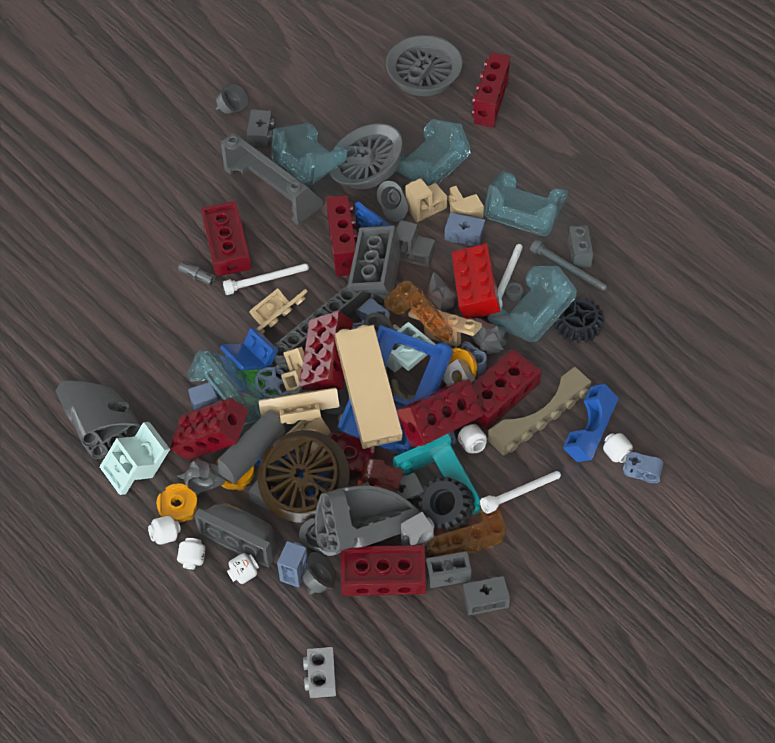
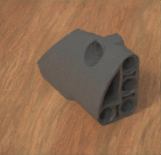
M62 381L55 390L83 446L94 459L105 457L116 438L135 437L141 427L137 415L130 405L113 388L90 382Z

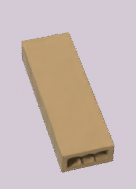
M362 325L353 330H340L338 333H335V342L362 448L365 449L401 441L402 430L374 325Z

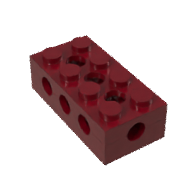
M491 52L489 59L485 60V71L482 70L481 83L478 82L476 88L477 95L474 94L472 105H475L472 110L474 124L494 128L509 81L511 56Z
M348 195L326 197L336 277L350 275L357 243L355 242L357 241L355 217L351 214L353 213V204L349 202Z
M236 201L201 208L216 277L251 270L250 257Z
M340 311L311 319L309 322L299 383L300 388L303 390L317 391L330 388L340 390L344 388L345 378L335 342V333L343 329L352 330L353 321Z
M512 349L472 384L483 412V416L475 420L486 430L491 428L540 384L542 371Z
M470 379L451 383L396 410L410 447L424 446L483 416Z
M228 398L182 415L178 420L177 430L172 436L170 449L184 459L190 460L237 444L248 409L234 399Z
M424 545L351 547L341 551L342 596L426 594Z

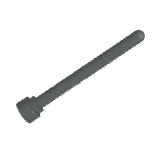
M536 239L532 243L530 252L535 255L542 254L600 290H607L605 283L546 249L544 242Z

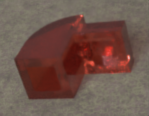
M367 460L363 463L357 486L368 482L370 486L378 487L379 485L398 491L403 469L385 465L383 460Z

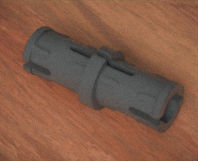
M184 260L179 265L178 270L191 276L194 280H200L211 286L216 279V275L203 270L200 266H194Z

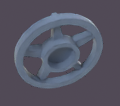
M267 367L257 373L254 385L257 392L264 398H274L282 394L279 387L284 382L276 376V373L280 375L285 373L281 369ZM265 372H272V375L268 377L261 374ZM258 378L265 381V387L262 390L258 385ZM267 390L276 391L278 395H269L265 392Z

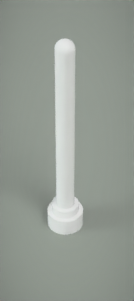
M521 244L516 245L497 289L500 309L503 306L502 296L523 249Z
M301 264L236 282L230 279L223 281L226 295L234 294V291L242 287L307 271L309 265Z
M555 471L497 497L486 496L480 500L481 508L485 513L489 514L495 511L499 504L559 479L561 474L559 471Z

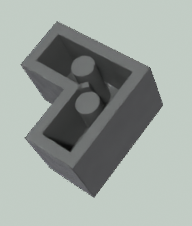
M400 220L396 229L401 247L400 261L429 268L435 252V240L418 236V224Z

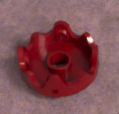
M342 431L338 434L331 432L328 435L341 447L344 454L347 451L355 453L352 457L346 456L350 476L360 475L371 466L374 460V447L363 449L360 439ZM332 459L327 461L329 467L333 466Z

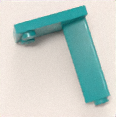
M448 434L424 446H418L394 457L392 474L395 479L405 474L409 475L419 468L436 462L443 477L455 479L465 484L473 493L471 496L475 499V502L472 503L475 506V511L471 510V514L475 515L482 511L481 499L451 447V438Z

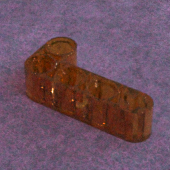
M410 281L400 283L385 298L384 305L391 312L401 315L411 308L434 337L441 341L451 339L453 335L452 327L420 288Z
M497 507L495 511L491 512L492 516H487L482 508H480V523L431 538L429 541V557L461 552L471 553L502 543L505 538L506 525L499 508ZM498 530L500 531V533H494L492 531ZM473 536H479L481 538L474 539ZM457 541H458V542H461L462 544L456 545V544H454V542H457Z

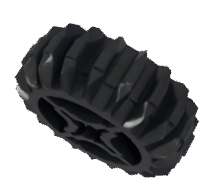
M571 296L569 301L564 299L563 303H559L558 308L554 311V327L558 335H563V339L570 338V343L573 340H577L578 344L580 340H583L585 343L588 339L593 341L595 336L598 337L603 329V310H600L599 305H594V300L589 302L587 297L582 300L580 296L577 299Z

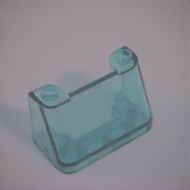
M432 119L424 128L426 141L407 158L401 153V161L396 170L411 181L421 178L427 186L434 183L438 185L470 154V145L462 124Z
M310 123L273 129L271 152L273 162L306 186L313 185L342 165L347 158V150L338 146L334 148V151L329 152L318 144V131Z
M501 171L489 184L484 206L485 216L490 220L540 236L550 234L567 200L569 191L556 188L550 192L548 198L516 189V177L509 172Z
M533 266L526 275V283L531 290L510 314L501 309V312L490 314L488 316L489 321L494 325L506 328L508 333L527 342L538 341L573 302L577 294L575 286L559 266Z
M209 350L198 351L187 373V377L191 382L207 379L223 400L232 398L248 409L243 425L257 422L261 418L259 400L265 399V397L247 375L226 356Z

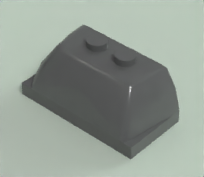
M395 226L359 228L348 282L350 291L359 290L363 293L378 295L394 294L401 255L400 241Z
M227 503L213 505L205 511L198 508L194 516L200 535L239 554H251L257 563L270 568L277 551V538L272 525Z

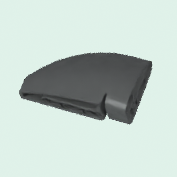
M348 486L321 494L316 508L315 531L317 543L322 551L334 553L351 547L367 546L401 534V523L420 512L402 496L380 487Z

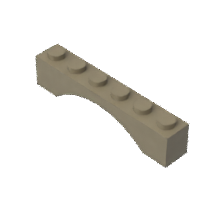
M574 367L561 377L557 393L543 409L523 418L502 420L488 431V441L503 456L508 452L512 453L520 443L528 441L536 431L543 430L547 423L559 418L563 411L571 409L579 399H584L590 389L591 381Z

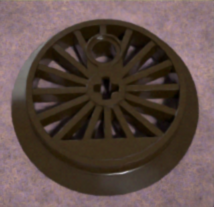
M311 430L294 431L277 439L266 450L258 469V487L267 507L277 516L296 523H304L311 518H315L321 494L329 492L321 487L317 481L332 484L329 491L348 487L350 481L349 464L341 447L327 435ZM312 443L318 444L319 446L308 459ZM306 445V446H305V450H304V454H303V458H302V457H301V449H300V448H301L302 446ZM326 449L329 454L314 462L322 450ZM294 451H296L297 462L292 455ZM288 456L293 465L288 463L283 458ZM332 459L333 466L316 469ZM280 461L290 469L273 466V464ZM269 470L287 474L269 477ZM301 471L304 472V473H303L304 478H302V479L300 478V472H301ZM334 471L333 479L316 476V474ZM285 480L276 487L270 488L269 482ZM287 487L279 500H277L274 494ZM315 487V495L308 497V490ZM293 491L290 507L284 505L283 503ZM299 491H301L303 508H295ZM307 500L315 504L308 506Z

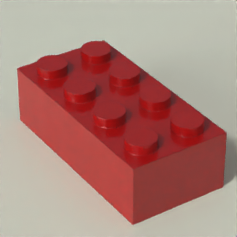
M485 243L452 252L458 303L463 318L474 319L501 312L493 260L488 244Z

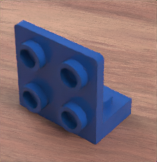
M359 201L355 203L356 227L358 229L391 226L373 210H368Z
M250 328L243 344H222L220 347L225 355L243 371L260 370L270 367L278 352V349L256 328Z

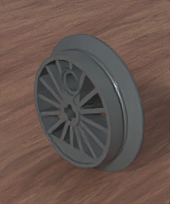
M430 35L412 36L401 40L391 48L386 58V69L391 79L402 90L416 96H432L445 91L458 78L463 65L462 56L452 43L440 37Z
M382 123L366 125L350 132L332 150L328 160L329 174L336 182L353 189H369L383 183L394 174L400 164L403 148L402 136L393 126Z

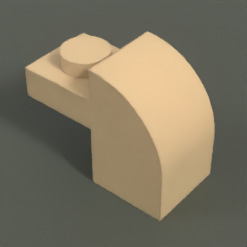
M457 186L450 188L448 202L451 213L479 219L483 218L484 206L477 194L463 198Z
M302 347L284 352L290 370L281 375L286 391L295 390L299 387L304 358Z

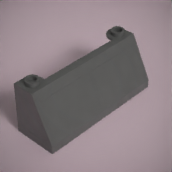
M232 133L220 142L225 171L231 175L233 171H240L244 174L250 170L291 200L293 205L291 206L293 211L291 218L295 224L299 225L323 206V200L306 185L235 133Z

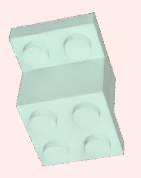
M409 322L401 328L396 324L393 325L395 331L436 345ZM396 343L388 358L387 366L394 372L402 366L409 371L428 354Z
M143 422L135 437L116 438L100 468L117 492L123 495L128 492L134 480L153 478L170 448L150 422Z

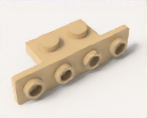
M277 288L249 311L260 325L256 329L263 334L265 332L264 328L268 325L270 328L279 321L277 318L281 314L286 316L292 311V305L296 303L298 306L306 299L304 295L308 291L306 289L289 302Z
M416 305L408 313L409 317L424 321L426 337L456 347L461 344V333L474 336L482 328V323L428 308L424 305Z
M337 388L259 400L261 417L271 410L280 417L281 423L294 424L298 420L313 421L317 417H321L320 410L339 407Z

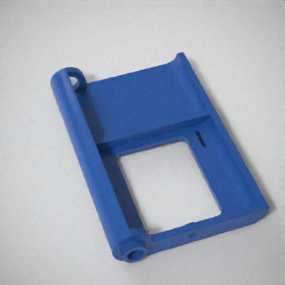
M380 325L376 336L384 366H386L396 343L430 356L414 399L410 401L392 394L396 410L437 391L453 354L451 346L446 343L432 345ZM349 398L337 428L343 433L360 439ZM398 416L402 430V440L378 446L402 454L415 447H410Z

